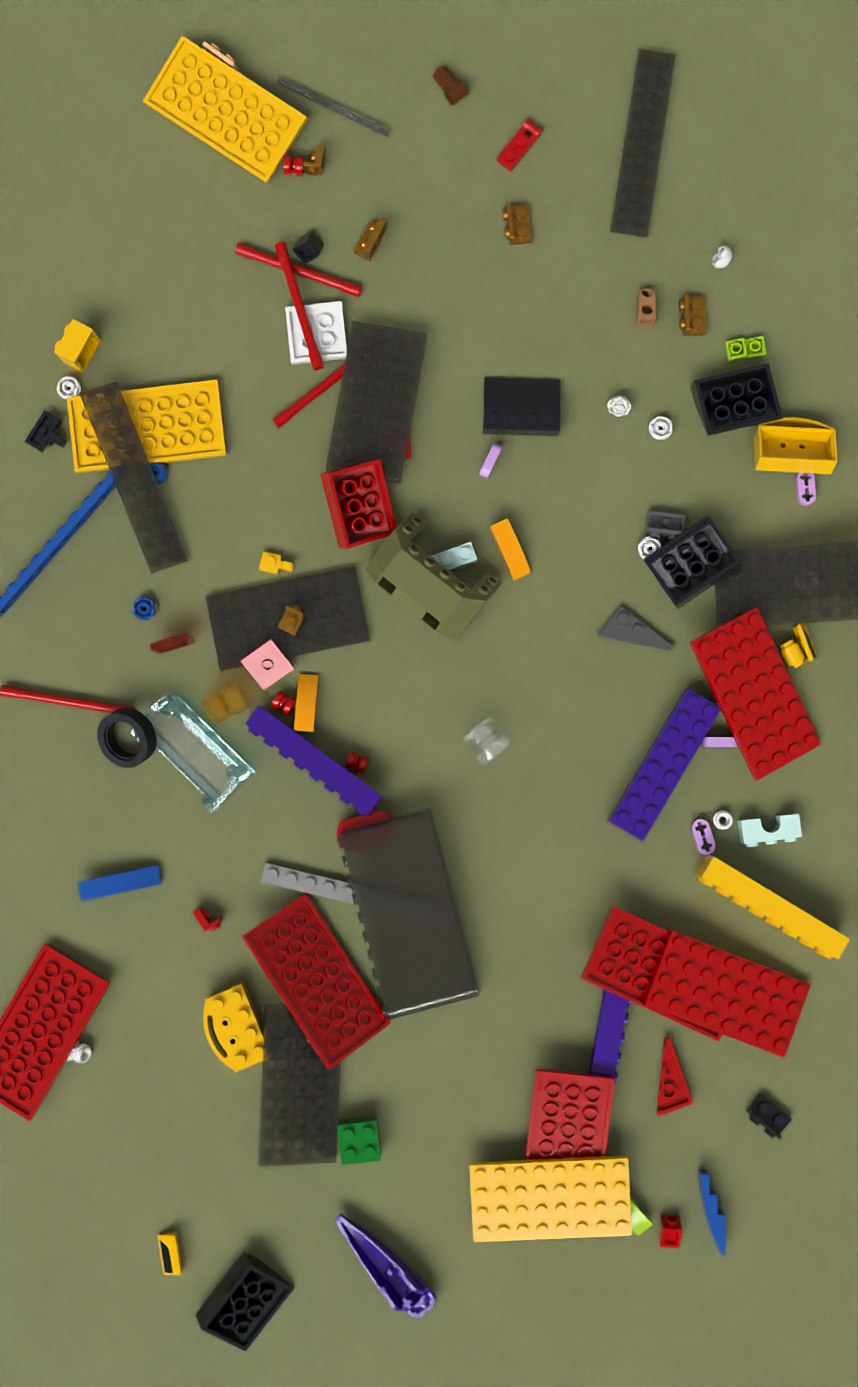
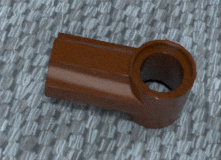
M441 65L436 69L433 79L444 91L447 101L452 106L469 94L465 84L461 80H457L446 65Z

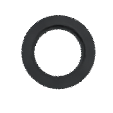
M120 708L104 717L98 726L97 739L101 751L109 761L119 767H136L150 758L156 749L157 737L155 729L150 720L136 709ZM116 722L128 723L136 730L141 743L137 754L127 753L117 744L113 732Z

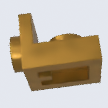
M317 145L316 152L313 151L312 162L303 161V170L310 176L323 175L326 157L324 145Z
M287 605L278 628L296 636L305 618V614L302 613V608L296 605H292V607Z

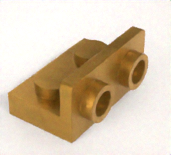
M506 202V208L502 209L503 221H507V227L504 228L505 239H509V246L532 243L528 204L510 206V202Z
M379 217L377 222L369 221L354 249V254L371 261L387 230V221Z
M688 293L684 294L682 299L679 300V311H682L679 328L683 330V336H705L707 334L705 296L689 297Z

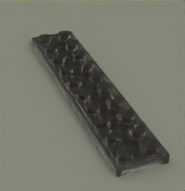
M643 49L638 50L610 232L646 238L648 236L675 54Z
M117 381L81 391L80 397L150 573L154 574L187 562L186 554Z

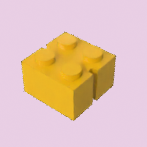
M72 319L65 326L64 335L61 340L59 339L55 344L54 353L64 364L84 373L101 340L93 329Z

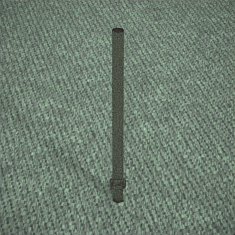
M282 77L279 78L278 85L366 126L376 134L380 133L386 137L390 135L391 130L382 126V123H375Z

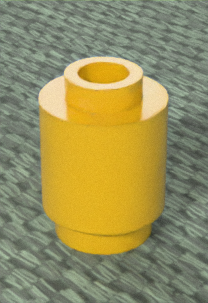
M793 639L779 646L788 667L793 666L795 669L804 664L803 660L806 657L799 644L795 643Z

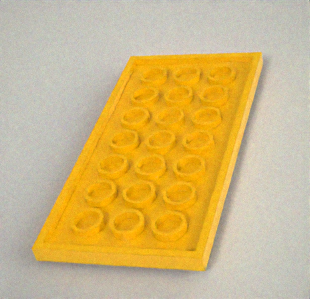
M181 36L143 100L147 106L267 184L308 120L305 115L184 36Z
M218 380L67 397L75 473L109 470L117 465L120 468L148 465L154 462L168 463L227 455Z
M627 1155L469 1163L474 1242L632 1235Z

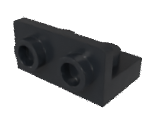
M759 1093L746 1110L750 1115L748 1119L757 1126L759 1124L764 1126V1132L772 1139L776 1136L781 1140L782 1136L780 1134L792 1120L762 1093Z

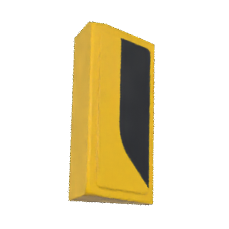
M802 623L794 626L792 629L806 657L804 661L807 663L818 659L819 657L807 624Z
M178 1232L158 1234L164 1275H181L184 1270Z

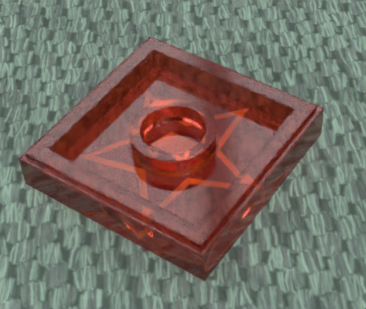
M186 632L149 645L151 651L160 655L192 645L195 642L193 636Z

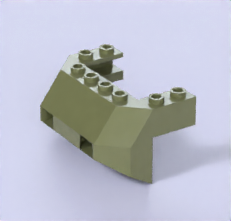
M411 513L394 529L365 570L376 584L436 632L456 642L474 617L494 596L502 583L495 576L487 572L472 589L469 588L463 581L459 580L448 569L444 568L433 557L414 544L420 537V532L428 524L415 513Z

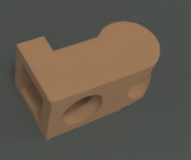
M639 289L636 326L653 327L656 319L655 289Z

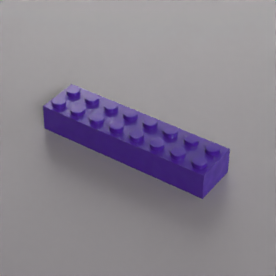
M689 688L683 691L607 820L609 823L639 841H644L721 710L719 706Z

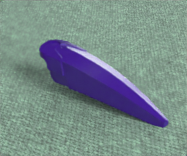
M339 1214L335 1218L338 1227L354 1253L394 1310L406 1311L414 1318H421L436 1305V1295L421 1277L417 1276L385 1244L346 1216Z

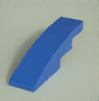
M158 865L77 883L80 899L85 901L160 885L161 879Z
M698 1169L699 1191L704 1215L721 1255H726V1215L722 1209H718V1195L714 1189H710L709 1173L706 1170Z

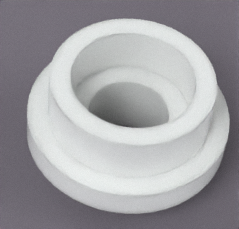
M721 810L715 813L713 817L715 827L725 830L732 825L733 818L729 812ZM722 816L726 819L725 823L721 824L719 821L720 817Z
M85 1043L77 1046L73 1051V1060L77 1063L87 1062L92 1054L90 1047Z

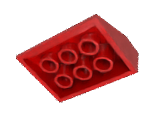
M380 459L320 473L339 548L349 549L390 536L397 526Z

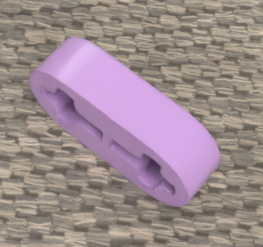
M494 442L479 475L487 479L489 478L503 446Z
M797 473L795 476L797 501L802 506H809L816 499L814 473ZM804 474L806 477H809L806 481V486L804 480L800 478ZM805 489L807 491V495L811 496V498L808 499V501H806V498H802V496L805 494Z
M705 737L702 741V747H738L734 737Z
M694 820L691 824V831L696 848L701 854L710 855L715 850V842L710 826L706 820ZM699 822L701 825H705V828L702 829L703 836H701L700 831L695 829ZM702 838H705L706 843L711 845L708 847V851L701 848L704 845Z

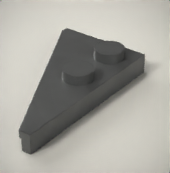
M620 606L598 635L602 638H610L616 641H624L661 650L671 651L674 646L622 606Z

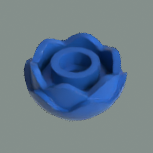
M161 462L148 464L144 470L146 480L155 485L161 484L168 478L167 466Z
M143 596L134 601L132 612L138 619L148 620L155 615L156 604L151 598Z

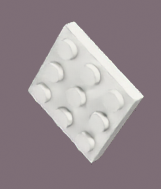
M342 301L304 305L322 361L348 359ZM285 307L291 364L311 363L295 307Z

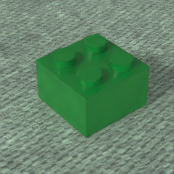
M377 1116L338 1120L337 1129L341 1165L381 1161Z

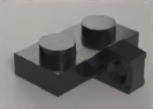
M44 410L24 442L43 453L47 445L52 446L54 443L64 448L67 441L59 436L61 432L57 430L63 421Z

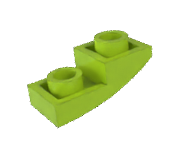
M764 336L750 339L740 338L725 342L728 361L767 356Z
M630 1197L631 1230L639 1236L651 1227L653 1222L639 1208L637 1202Z

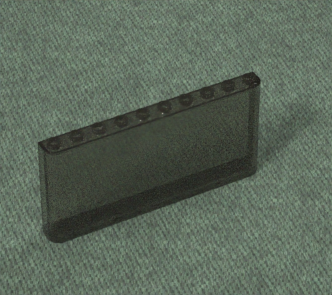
M431 808L340 831V837H337L340 849H344L345 855L342 856L344 866L349 868L350 874L347 875L349 885L354 887L355 893H352L354 904L359 906L360 912H357L359 923L364 925L365 930L362 931L364 942L369 944L370 949L367 950L369 961L373 960L375 968H372L374 980L378 979L379 982L377 993L379 998H383L384 1005L381 1006L384 1017L388 1016V1019L391 1020L479 997Z

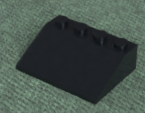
M769 363L694 380L691 385L694 403L707 436L783 418Z
M484 378L483 434L558 437L560 432V380Z
M708 515L643 559L677 609L742 566L741 561Z
M244 1251L195 1316L201 1330L246 1352L293 1291L294 1287L261 1260Z

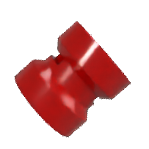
M285 155L284 175H291L293 173L297 176H303L304 170L302 165L303 161H305L304 157L292 158V156Z
M279 690L271 707L280 709L284 714L289 715L297 699L292 696L288 697L285 692Z
M351 751L345 764V769L355 770L358 774L363 775L369 757H361L356 752Z

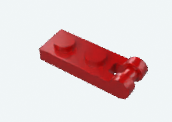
M528 118L498 155L496 161L511 172L541 136L543 129L540 126L536 127L533 121ZM528 130L533 133L531 137L526 134Z

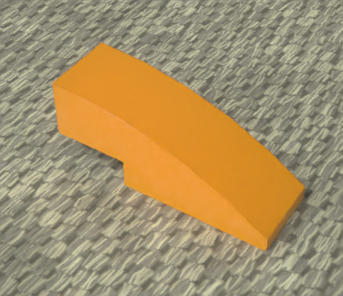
M508 518L490 526V531L513 580L515 581L530 574V568Z
M299 674L294 731L315 732L319 675Z

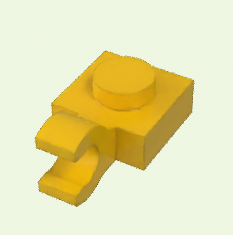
M263 551L259 571L278 575L279 569L293 572L294 565L293 563L282 561L281 555Z

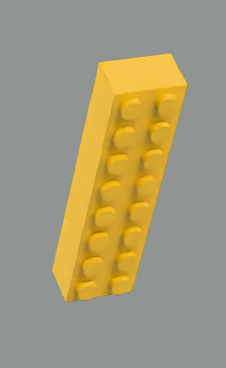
M706 855L695 873L699 877L698 881L711 888L712 886L716 887L714 891L724 897H733L731 901L744 908L749 907L748 911L762 919L765 917V922L778 929L782 927L781 931L795 939L798 937V942L811 949L816 948V953L829 960L832 957L839 959L850 940L714 856Z

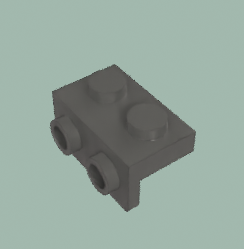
M648 510L645 534L657 539L663 536L668 537V540H672L684 532L686 515Z

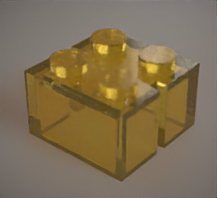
M230 683L222 687L223 691L220 693L212 692L204 696L205 700L201 701L211 723L219 724L232 717V712L236 715L251 707L241 686Z

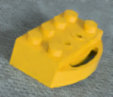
M784 417L760 424L754 436L755 470L832 474L838 462L835 429L815 420L798 417Z
M245 981L212 994L205 999L203 1012L205 1034L210 1047L225 1065L236 1073L272 1057L274 1052ZM209 1015L213 1018L217 1039L227 1052V1057L219 1051L211 1037L208 1026ZM223 1021H228V1025H224ZM235 1039L236 1042L232 1044L230 1040Z

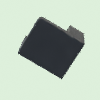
M311 230L298 238L293 251L305 265L319 256L324 244L316 233Z

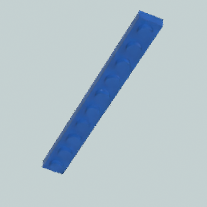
M117 465L109 470L107 478L95 486L94 493L82 501V506L79 510H75L69 516L70 520L58 528L57 535L45 543L43 551L32 558V563L29 567L24 568L19 573V578L8 585L6 588L7 592L0 597V616H3L123 480L127 473Z

